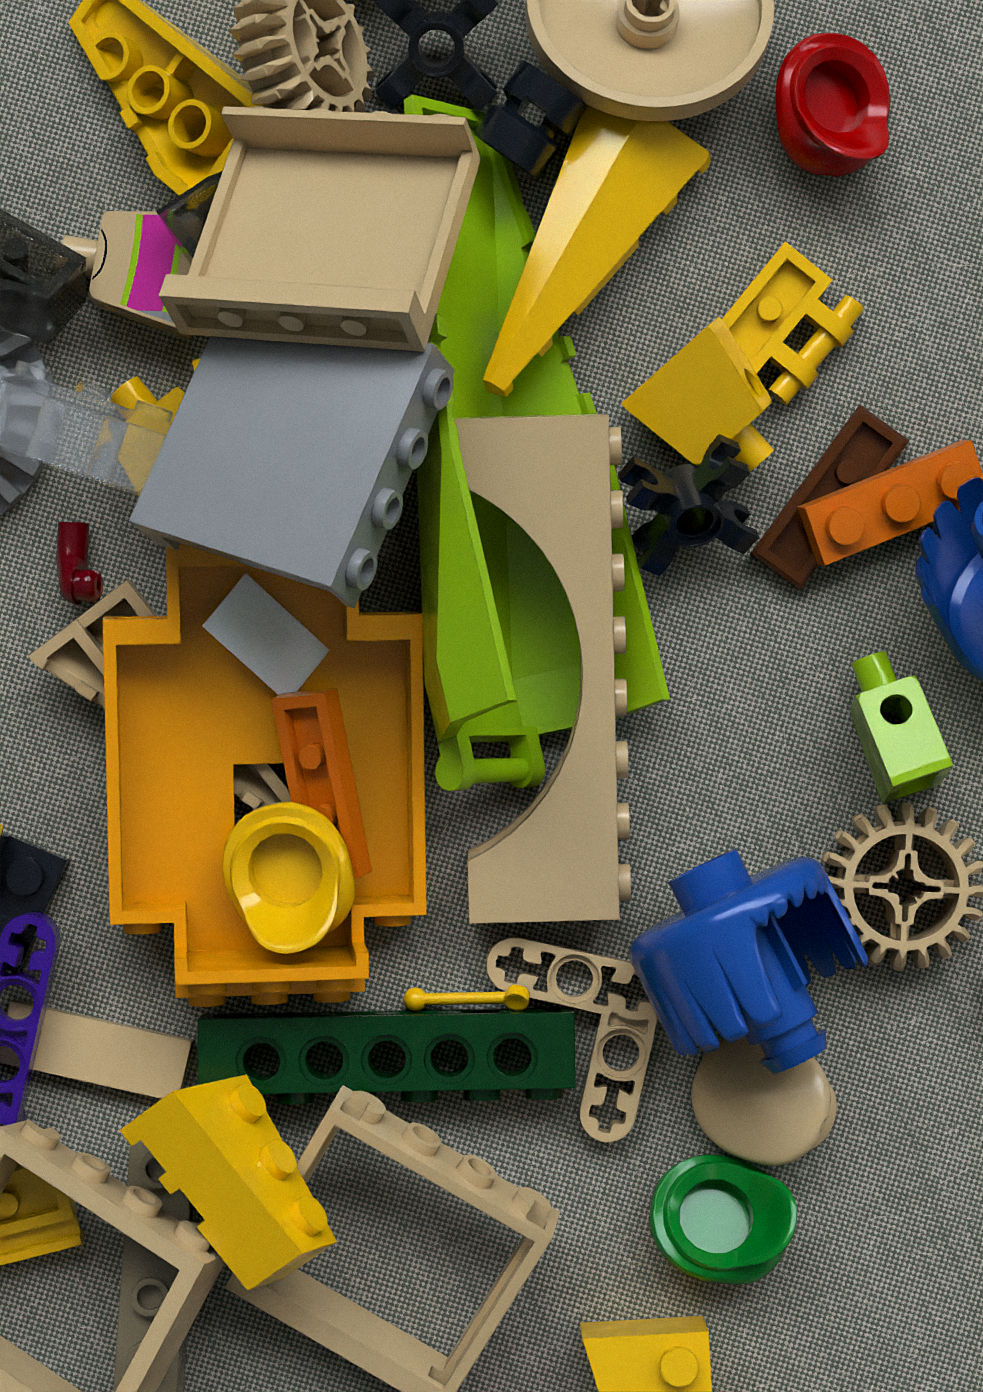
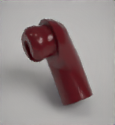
M58 522L56 564L60 593L65 600L75 605L81 604L82 601L93 603L102 595L103 578L97 570H88L89 523Z

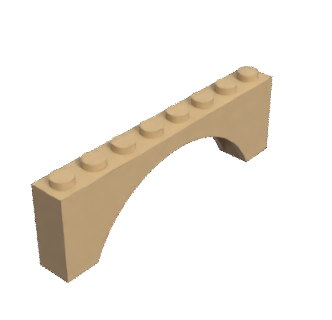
M608 414L455 418L454 421L458 427L460 451L469 490L503 510L518 523L539 546L554 568L567 594L574 614L581 659L580 692L576 716L568 742L556 768L542 790L521 814L494 836L468 850L469 924L620 920L619 901H631L630 864L618 863V840L630 839L629 803H617V778H628L627 741H616L615 717L627 716L626 679L614 678V654H626L625 616L613 617V592L624 591L625 586L624 555L612 554L611 529L623 528L622 490L610 491V465H622L621 427H609Z

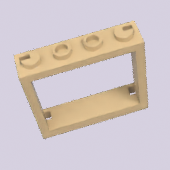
M342 1085L297 1162V1168L306 1184L340 1128L522 1234V1239L448 1357L298 1269L284 1279L247 1291L235 1274L232 1273L225 1289L401 1392H457L552 1240L560 1212L551 1207L550 1202L538 1191L528 1187L518 1188L496 1175L494 1168L485 1160L474 1155H462L441 1143L439 1136L427 1126L415 1122L407 1123L388 1112L384 1104L374 1095L361 1090L353 1091Z
M29 1119L0 1126V1196L19 1163L180 1270L115 1391L156 1392L225 1262L198 1230V1223L189 1220L179 1221L161 1209L162 1201L150 1191L138 1186L128 1187L109 1175L111 1172L110 1166L100 1158L88 1153H76L59 1142L60 1134L54 1128L42 1129ZM0 1335V1392H82Z

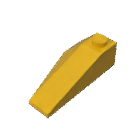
M82 0L68 23L99 78L107 82L121 106L122 111L119 113L128 129L136 133L148 156L145 159L157 178L196 211L205 212L211 207L233 142V138L221 115L223 107L252 108L263 105L252 104L253 91L248 81L240 80L242 78L240 74L142 0Z

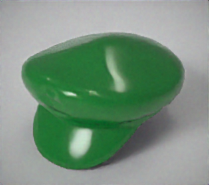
M721 1155L694 1156L673 1165L660 1178L655 1187L649 1214V1225L653 1240L664 1258L675 1268L693 1278L719 1284H748L768 1275L779 1263L785 1249L791 1242L797 1224V1205L794 1196L780 1180L769 1176L758 1167Z

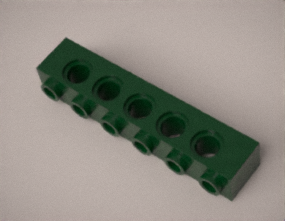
M573 1007L526 1008L520 1011L510 1008L436 1009L419 1010L416 1012L411 1010L213 1013L203 1014L197 1019L198 1085L247 1074L252 1085L261 1094H277V1103L279 1104L313 1103L314 1093H338L342 1085L353 1091L361 1090L370 1093L375 1097L376 1092L401 1091V1101L404 1102L438 1100V1091L463 1090L464 1100L492 1101L500 1099V1090L525 1089L526 1099L553 1100L563 1098V1088H576ZM510 1038L523 1041L530 1050V1058L526 1065L518 1070H506L499 1066L494 1058V1051L500 1042ZM448 1039L460 1042L468 1053L466 1064L461 1069L451 1072L440 1069L432 1057L434 1047L439 1042ZM381 1041H393L403 1049L406 1062L401 1069L395 1072L387 1073L380 1071L371 1060L372 1047ZM319 1042H330L336 1045L343 1056L342 1067L330 1074L317 1071L309 1060L310 1048ZM256 1043H267L273 1046L280 1056L279 1070L269 1075L255 1072L249 1065L247 1057L250 1046Z

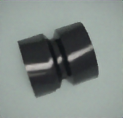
M522 60L503 88L507 100L503 105H491L473 134L513 164L539 180L558 152L554 140L558 135L569 136L588 106L547 74ZM530 103L546 114L539 128L520 116Z

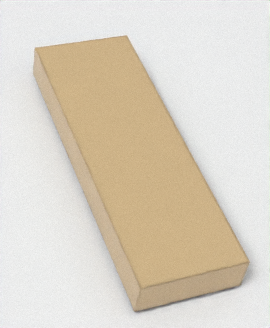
M14 999L10 1001L7 1016L13 1019H24L30 1015L33 1003ZM46 1007L33 1070L162 1099L171 1091L183 1089L194 1039ZM0 1046V1063L20 1067L18 1055L11 1048Z

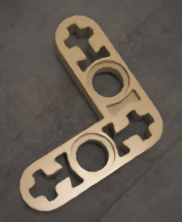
M507 936L499 939L491 947L487 956V973L497 988L506 992V989L511 985H522L529 990L530 998L600 1014L579 1104V1117L584 1130L592 1138L600 1142H614L622 1139L631 1131L635 1122L658 1017L650 1001L646 999L639 1000L636 1009L627 1008L626 998L619 993L606 991V1004L594 1002V999L597 997L602 986L601 967L615 968L610 975V981L629 984L632 976L637 975L631 961L522 936ZM512 947H519L523 949V960L541 965V952L554 954L555 956L547 969V989L534 988L533 986L539 976L528 972H519L516 981L506 980L505 969L496 965L498 955L508 956ZM571 960H579L585 963L592 973L590 987L579 995H568L562 992L556 983L558 969L565 962ZM627 1035L637 1043L638 1057L635 1063L626 1069L612 1068L604 1061V1045L613 1036ZM597 1073H601L614 1081L633 1080L630 1092L618 1086L615 1104L618 1110L624 1112V1117L622 1120H612L609 1129L600 1128L597 1116L589 1113L591 1106L602 1105L606 1096L607 1084H594Z

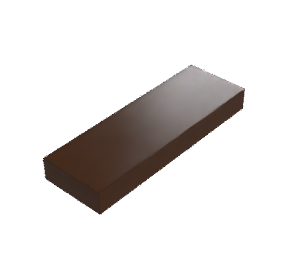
M859 405L749 555L799 591L819 564H817L797 506L889 470L909 440Z

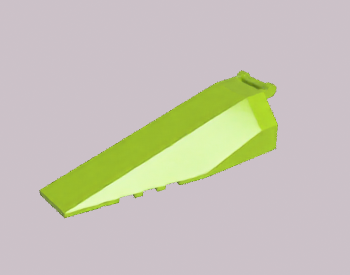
M412 94L403 100L404 114L430 116L446 114L453 117H466L481 158L428 342L438 348L455 370L453 374V390L447 405L437 412L428 433L426 456L422 464L417 468L424 681L441 755L436 764L435 775L438 784L446 791L467 790L472 784L510 782L516 788H531L538 786L545 775V763L539 737L571 730L574 723L580 692L581 674L578 632L567 594L554 568L539 546L503 510L469 490L460 451L458 427L454 419L461 417L597 414L590 392L579 394L568 362L577 356L571 336L560 337L558 330L552 336L553 345L542 357L536 354L512 381L513 390L507 397L487 391L482 379L529 256V247L533 245L536 234L529 214L522 202V193L511 161L473 134L486 113ZM610 465V491L620 490L615 465ZM623 503V528L611 529L612 554L624 555L625 586L624 591L613 592V617L625 616L626 654H614V678L626 679L627 715L668 701L670 696ZM470 742H508L511 755L509 758L474 759Z

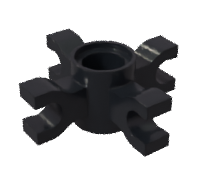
M375 0L377 6L410 37L408 54L377 83L378 88L375 90V93L392 110L425 76L431 78L448 76L479 111L497 95L496 89L498 85L464 52L465 36L499 4L497 0H461L449 13L441 11L426 13L415 0ZM430 30H442L451 36L455 48L449 56L442 59H434L422 51L419 43L420 38Z
M719 434L707 448L699 466L691 464L678 465L661 474L648 463L632 457L618 473L622 483L633 487L626 496L628 505L643 511L654 510L658 512L653 520L641 525L632 535L633 545L646 551L638 560L640 569L661 576L672 562L679 546L688 548L700 547L717 538L729 548L745 554L758 540L757 530L743 524L750 516L748 507L737 502L720 500L728 490L739 486L750 474L746 464L733 459L741 451L738 442Z

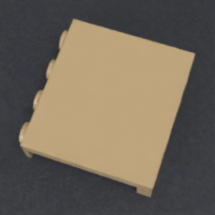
M224 106L221 115L229 129L233 142L188 275L166 274L159 293V297L179 333L425 352L481 160L467 118L453 117L446 114L430 116L391 114L383 111L362 113L329 111L320 108L294 110L271 109L265 106H254L252 108Z

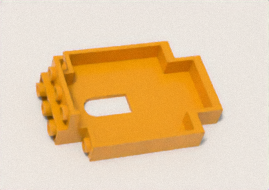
M181 543L178 550L166 547L167 615L104 616L110 925H123V932L127 934H153L161 931V923H174L175 998H188V1005L214 1007L224 1005L226 1003V996H251V1003L275 1005L288 1002V994L313 993V1000L317 1002L336 1003L348 1001L351 999L350 992H365V979H369V952L364 943V917H374L375 925L392 927L411 924V916L427 915L422 614L418 611L359 612V599L355 608L348 607L335 595L326 590ZM245 573L330 650L297 692L331 688L338 689L372 871L363 877L354 878V902L345 920L333 931L326 934L313 947L290 954L272 952L255 940L249 927L236 911L223 876L224 847L230 832L235 827L233 765L283 763L271 698L278 696V694L202 626Z

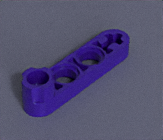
M27 912L11 919L4 926L0 935V996L7 986L20 985L25 987L33 998V1009L30 1015L24 1019L8 1017L0 1006V1046L11 1048L18 1055L20 1061V1069L14 1078L0 1080V1123L5 1125L25 1121V1101L60 949L61 935L57 924L49 916L40 912ZM30 924L37 926V937L46 940V948L38 949L32 953L28 967L30 971H41L40 980L27 973H6L7 963L15 968L22 963L24 945L15 942V934L27 931Z

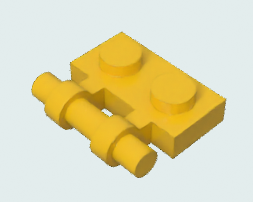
M786 241L722 318L756 374H758L768 360L782 372L768 391L784 405H788L801 388L804 390L809 389L819 376L816 369L835 346L840 348L844 346L854 333L851 326L864 311L863 306L849 295H845L833 311L818 300L832 283L833 279ZM802 318H804L814 326L816 331L802 349L796 353L783 342Z

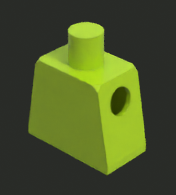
M886 651L873 653L853 662L851 665L862 693L855 696L850 713L882 804L940 785L953 767V763L917 677L913 675L897 680ZM881 713H895L899 716L902 723L891 724L884 720Z

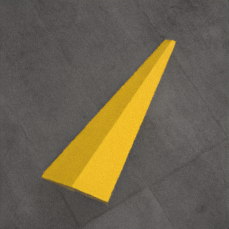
M587 105V110L578 121L482 380L488 392L505 397L513 390L512 381L536 354L542 357L553 345L552 336L573 312L579 315L639 247L638 238L661 212L667 215L677 204V194L695 173L703 174L708 169L711 162L708 150L667 121L632 120L617 117Z

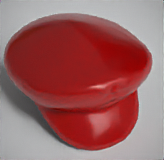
M840 33L812 34L798 42L788 52L782 62L775 92L776 122L779 139L788 157L796 165L809 173L833 177L851 174L866 166L872 159L881 156L889 145L887 126L891 103L889 84L884 68L876 55L865 44L851 36Z

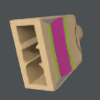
M196 211L104 212L98 240L65 235L60 251V272L91 277L89 299L96 307L175 336L190 339L191 335L179 333L163 305L159 293L166 274L188 275L207 218L204 213Z

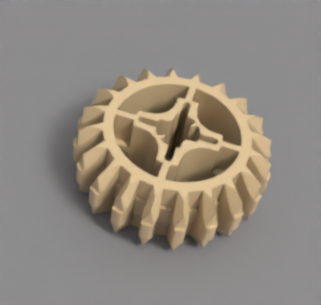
M241 0L242 2L233 7L234 16L238 23L230 31L237 40L239 49L232 55L241 61L244 74L240 80L248 81L253 91L252 104H262L271 109L312 110L320 108L329 111L365 113L364 102L372 98L371 88L367 81L374 77V71L367 64V56L372 50L364 44L362 32L365 27L358 26L354 17V4H346L344 0Z
M902 802L897 810V821L893 822L888 807L883 804L877 805L874 808L877 826L872 827L869 820L862 814L853 816V826L860 836L854 839L850 834L838 830L834 834V839L838 844L847 849L843 857L832 852H824L821 859L826 864L838 867L836 877L828 876L833 888H836V893L862 946L864 947L867 942L870 943L867 951L868 963L878 966L883 960L886 951L890 950L889 961L891 968L896 971H902L906 965L907 952L911 951L916 966L921 969L927 968L930 961L927 947L932 946L936 954L943 959H947L952 956L951 947L944 939L948 934L963 943L970 939L968 931L958 925L961 917L963 916L973 921L981 920L983 913L976 908L967 906L969 895L983 897V886L969 884L968 881L969 875L979 874L983 871V861L972 860L963 862L961 857L972 851L975 847V842L972 838H963L954 844L950 842L959 827L955 820L948 819L937 830H934L937 820L936 809L926 807L921 812L917 823H914L913 805ZM895 836L894 848L890 849L888 863L882 870L872 874H855L862 857L872 846L885 838ZM914 836L926 841L938 852L946 866L949 880L929 878L922 873L918 865V852L913 851ZM904 869L905 878L913 880L917 884L931 886L928 890L915 889L913 895L904 893L907 900L899 903V896L888 892V889L872 887L873 883H889L891 877L899 879L896 872ZM854 893L876 895L883 901L886 908V920L890 921L889 936L881 935L866 923L858 911ZM947 898L945 907L939 917L923 931L909 936V925H914V917L918 907L930 899Z

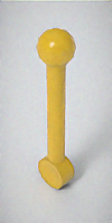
M511 985L506 989V992L425 993L421 988L413 987L405 992L403 1001L409 1010L415 1012L422 1010L426 1005L505 1004L512 1010L520 1011L527 1008L530 992L522 985Z

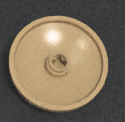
M526 0L525 20L529 40L542 66L555 81L576 95L585 104L602 112L632 120L671 121L696 116L712 110L728 101L747 85L762 63L768 47L774 21V0Z

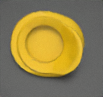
M279 802L249 812L230 832L224 847L222 862L225 885L240 918L249 927L255 940L264 948L280 954L297 953L319 943L326 934L333 931L345 920L354 902L355 882L346 844L337 828L327 817L304 804Z

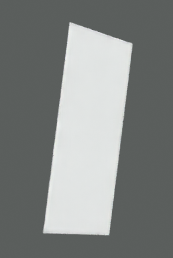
M247 573L243 575L202 625L278 695L297 692L330 651Z

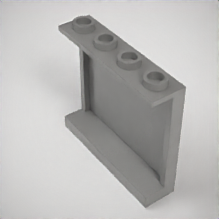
M210 336L129 522L156 544L178 550L180 543L329 591L346 606L355 608L362 590L367 589L374 579L377 570V554L387 530L392 529L399 520L403 507L402 495L412 471L422 464L426 456L428 433L437 412L447 405L451 397L455 370L438 348L429 342L425 352Z

